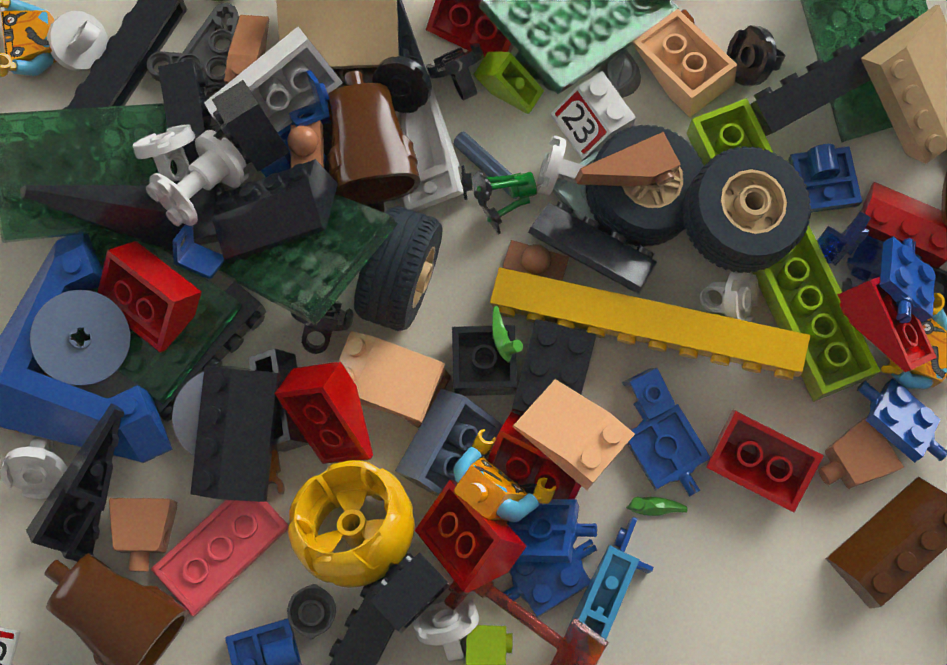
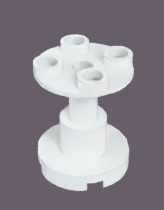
M206 130L196 138L195 147L199 158L188 166L190 174L177 185L162 174L154 173L150 176V184L146 186L149 196L163 205L167 210L166 215L168 219L176 226H180L182 223L193 226L197 223V213L189 199L202 188L211 190L220 181L236 188L249 177V173L244 174L243 172L247 164L241 153L225 137L222 140L214 137L213 135L217 132L213 130Z

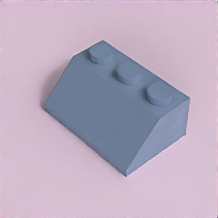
M441 389L395 471L415 485L438 497L449 480L456 481L453 472L454 466L467 449L472 447L478 432L481 429H485L482 438L485 441H492L494 437L497 438L503 424L464 395Z

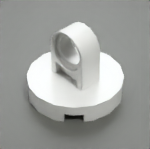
M70 11L57 17L50 25L47 41H49L53 58L61 66L72 71L91 69L94 61L100 59L106 50L108 36L103 25L94 16L83 11Z
M189 124L166 129L167 132L159 135L153 133L133 143L136 158L146 159L153 157L159 174L169 178L171 181H181L189 174V162L182 147L195 139V134ZM172 160L177 164L178 170L176 175L172 173L170 168Z
M554 135L549 142L553 146L551 153H545L537 182L541 184L537 188V193L548 197L554 188L557 178L577 184L575 177L580 168L585 167V165L563 159L566 139Z
M735 271L730 273L727 282H712L700 294L701 305L709 312L725 313V317L754 322L755 317L750 316L752 306H758L759 286L756 275ZM710 290H715L721 294V304H715L710 300Z
M34 437L29 446L16 448L8 452L0 468V476L8 488L11 489L12 485H14L16 488L23 490L22 496L44 499L48 498L67 470V466L60 457L54 454L53 440Z
M454 596L433 602L428 607L429 611L422 617L420 615L413 622L418 640L426 645H443L449 662L466 658L463 637L471 633L479 621L474 601L469 599L467 603L463 602L460 596Z

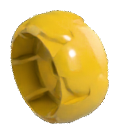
M361 460L338 462L328 466V469L320 475L312 476L295 495L289 509V541L300 562L313 576L326 583L332 582L337 586L346 588L365 586L384 577L393 564H399L406 556L414 535L413 506L402 484L386 469H379L373 464ZM366 496H372V498L378 501L384 500V510L387 513L385 519L367 521L364 514L360 511ZM341 506L344 513L338 518V530L318 535V531L325 518L331 511ZM343 537L351 550L332 553Z

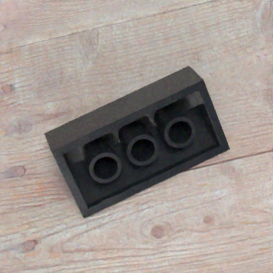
M314 159L303 164H297L282 172L272 173L268 177L255 182H248L239 188L222 192L216 199L212 221L224 260L230 263L325 231L338 183Z
M559 201L556 206L551 203L546 205L530 227L529 234L640 295L657 264V261L652 259L655 253L638 245L637 249L626 245L625 243L628 239L615 231H611L609 235L599 230L600 223L587 216L580 220L572 215L574 209Z
M205 365L191 495L221 500L267 501L278 398L274 393L280 386L281 373L232 366Z

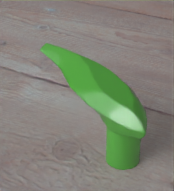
M494 306L492 319L494 343L499 354L509 363L512 354L522 351L523 344L518 339L509 340L499 307Z
M635 497L626 507L632 512L647 516H660L671 512L687 513V506L660 497Z

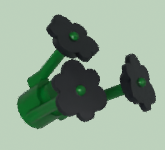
M465 165L461 166L464 200H468L467 191L474 192V197L478 199L479 205L487 216V221L490 222L498 235L501 234L499 224L502 223L500 217L519 206L530 204L529 197L537 195L536 182L531 172L485 177L482 171H477L476 175L472 177L471 173H466ZM508 188L511 198H518V200L499 211H496L494 207L489 209L486 205L492 190Z

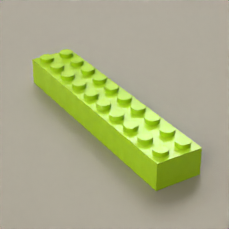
M747 98L693 118L686 132L692 146L695 148L694 150L699 154L698 157L702 159L704 166L714 156L736 147H759L773 152ZM808 225L803 238L784 258L769 268L752 273L757 277L758 286L778 328L810 335L801 377L813 402L871 379L880 372V369L863 334L852 326L848 317L842 313L840 299L837 295L842 293Z

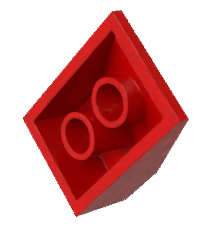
M880 277L837 294L840 299L841 311L848 317L850 324L904 372L913 370L937 358L917 317L911 313L910 322L900 323L899 320L897 321L898 307L891 295L880 287Z
M341 361L293 368L274 394L322 464L349 460H371L373 452L357 386Z

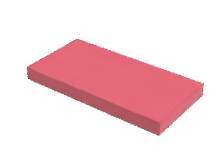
M225 500L157 562L151 570L183 607L189 610L191 616L195 617L288 530L289 525L267 501Z

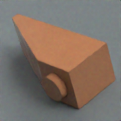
M239 16L227 56L225 84H228L265 54L269 16Z
M664 132L580 168L575 180L577 184L642 187V185L649 186L657 183L658 186H661L675 178L673 174L681 164Z

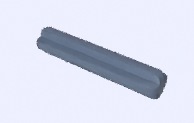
M460 132L455 137L454 146L487 176L513 175L466 132ZM502 188L507 194L510 195L508 188Z

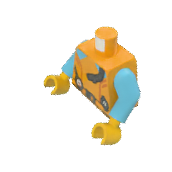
M0 0V8H5V11H1L5 53H0V77L8 75L9 71L16 75H40L53 63L57 62L51 54L52 50L49 41H47V33L50 25L55 21L50 12L20 0Z
M934 293L933 317L921 322L937 358L908 372H904L890 358H888L889 362L887 365L881 367L883 373L891 374L905 388H933L940 384L945 377L947 378V316L943 310L945 299L940 293Z
M481 429L478 432L472 447L467 449L454 466L453 472L455 480L458 482L454 492L488 520L518 522L536 509L539 503H550L556 490V486L551 489L544 488L547 478L543 477L538 480L534 493H527L502 471L481 455L489 453L496 440V437H494L492 441H485L482 438L485 429Z

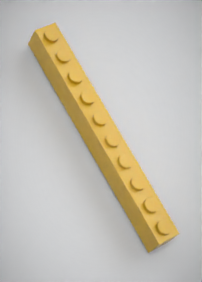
M500 267L490 300L493 308L494 306L499 307L501 316L514 318L515 314L527 316L526 320L535 323V320L538 319L554 322L557 325L573 329L577 327L587 330L588 333L596 334L598 338H604L605 334L617 336V341L629 345H635L636 341L648 343V348L661 352H666L667 348L679 350V355L683 357L697 359L698 355L711 358L710 362L723 366H729V363L733 362L741 364L742 369L749 372L761 373V369L773 371L775 377L785 380H793L794 376H801L810 340V335Z

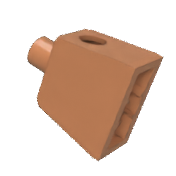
M864 418L825 450L830 463L819 468L818 472L825 484L830 485L841 479L845 486L850 489L892 474L904 468L886 438Z
M109 498L113 549L121 553H130V572H149L150 553H166L178 502L164 498Z

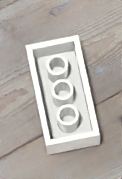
M297 27L204 103L213 119L218 123L213 115L217 108L212 99L244 80L276 131L279 132L292 123L289 117L290 112L316 102L306 71L311 70L319 83L323 82L328 93L335 90L343 82L302 30Z

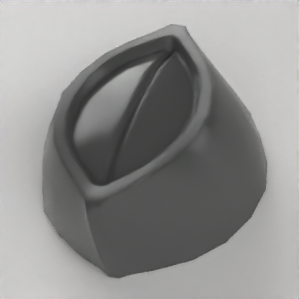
M626 48L606 59L598 73L604 72L622 98L633 94L641 83L639 66Z
M312 584L292 595L287 608L288 620L297 632L309 639H314L331 627L336 615V604L333 597L317 584Z

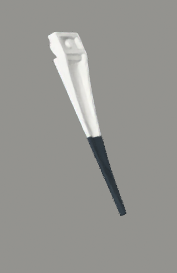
M397 0L399 56H414L420 58L423 62L402 0ZM432 88L431 95L425 105L419 107L414 113H401V129L403 134L413 142V149L418 161L417 169L421 181L417 189L411 194L404 196L403 200L407 210L410 209L416 212L464 194L458 170L460 165Z

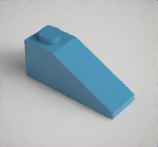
M608 546L575 610L564 636L565 639L573 640L576 634L574 628L578 623L582 630L589 631L585 638H580L578 645L584 647L585 644H589L587 640L591 638L597 643L596 646H592L593 652L602 651L640 559L615 547ZM586 645L589 650H592L589 645Z

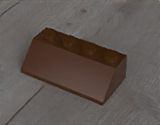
M920 477L915 478L825 558L870 609L882 607L947 548V493Z

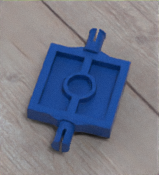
M893 236L883 242L880 287L891 295L898 307L897 321L899 320L900 323L910 322L912 313L921 322H924L933 317L935 272L929 264L922 262L916 256V241L914 239L907 238L901 243Z
M893 378L883 386L880 392L866 380L858 386L857 391L870 401V413L866 421L914 463L924 456L926 450L936 457L938 461H942L947 456V450L935 441L934 438L941 419L930 408L915 398L907 388L901 386Z
M639 401L635 402L633 405L643 420L636 428L631 430L635 435L627 445L654 490L656 491L670 482L680 480L689 497L699 492L700 489L691 473L697 466L708 461L710 456L679 405L676 404L675 407L648 419Z
M552 499L548 504L539 503L536 509L520 521H507L509 527L527 546L516 562L571 563L573 545L577 537H596L597 524L577 522L579 512L577 499Z
M589 539L574 549L573 547L571 563L515 562L509 571L512 576L513 586L497 595L502 605L506 607V605L521 597L522 600L529 604L536 618L584 590L588 587L591 580L583 569L582 559L597 551L595 544L593 545V541Z

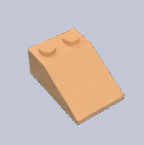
M676 9L633 41V46L669 98L689 117L693 116L734 85L738 64L679 9Z
M350 331L338 362L341 361L356 384L361 405L421 423L445 365L441 361L377 337Z
M556 379L513 425L518 432L586 490L593 485L635 435L610 412Z

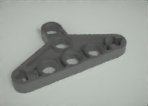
M230 3L217 5L183 53L161 51L151 54L147 60V69L152 78L160 81L159 73L154 71V66L159 61L173 64L194 60L200 69L205 70L208 86L204 87L205 97L223 88L226 85L224 82L225 74L216 77L211 74V71L217 65H224L226 67L230 46L225 50H218L215 48V44L218 40L225 38L230 40L231 45L239 20L236 7ZM225 14H230L231 18L227 19L226 27L228 30L224 29L221 19L225 18ZM208 115L209 122L211 123L212 116ZM217 123V125L213 126L215 132H217V139L222 137L224 132Z

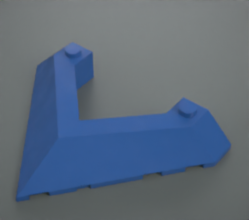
M83 228L55 242L0 335V427L82 447L112 403L124 411V417H121L118 430V446L115 447L113 456L145 463L173 450L149 391L137 385L107 399L45 376L43 369L39 366L32 353L30 344L32 323L36 314L46 302L64 292L73 290L91 291L99 287L102 268L87 230Z

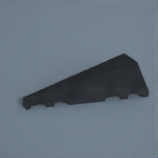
M25 185L20 188L21 199L39 202L47 205L51 210H61L76 216V219L118 234L130 235L140 239L139 241L145 244L152 243L163 247L168 252H173V239L185 225L184 223L180 226L174 225L166 215L167 210L163 205L149 196L146 186Z
M110 404L26 529L31 543L61 551L64 558L76 562L87 554L94 556L95 542L99 538L100 533L99 522L101 512L105 509L113 470L112 459L114 449L118 446L119 441L118 430L121 417H124V411L118 406Z

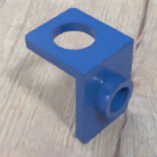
M311 70L306 71L316 102L289 113V117L296 127L299 125L306 126L330 117L325 101L329 100L326 87L323 82L319 83ZM306 113H314L310 117L299 118Z
M185 224L173 239L174 264L207 279H212L225 262L222 254L194 243L193 226ZM186 236L185 241L181 247L182 240Z
M658 368L646 369L622 382L624 386H631L648 419H652L675 407V402Z
M632 517L626 529L620 528L614 545L619 547V550L625 552L638 518ZM641 561L638 562L636 569L648 574L654 568Z

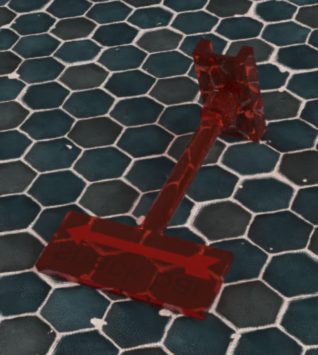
M453 581L448 588L451 593L444 600V604L455 610L469 593L463 592L457 583ZM493 581L473 590L483 599L485 597L489 598L534 633L556 647L557 652L550 665H597L609 644L607 640L577 618H574L563 638L494 587L495 582Z

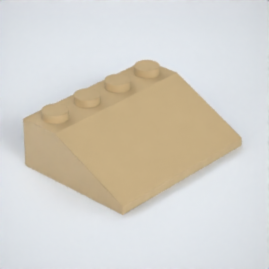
M276 0L279 41L299 27L332 69L378 67L383 60L399 56L397 0Z
M935 5L861 58L906 155L926 164L947 150V22L940 5Z

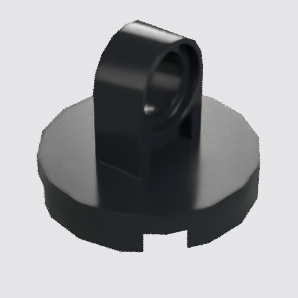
M754 25L747 26L744 30H738L730 40L727 49V55L738 64L735 82L743 86H755L763 83L773 70L780 69L786 57L781 50L777 49L774 37L769 30Z
M479 43L470 44V51L464 52L462 47L435 58L433 60L435 65H426L430 78L436 79L451 75L455 88L463 101L477 95V89L468 67L484 57Z
M389 57L379 64L372 77V83H380L388 87L394 110L400 113L416 112L419 107L427 103L431 95L432 83L430 76L423 68L422 60L418 57Z
M309 295L308 301H302L301 296L293 299L291 316L305 324L301 342L303 348L312 354L324 352L329 345L332 331H344L351 327L354 317L353 310L349 308L344 311L341 309L342 303L326 297ZM313 331L320 332L324 336L325 341L321 345H313L307 339L308 334Z

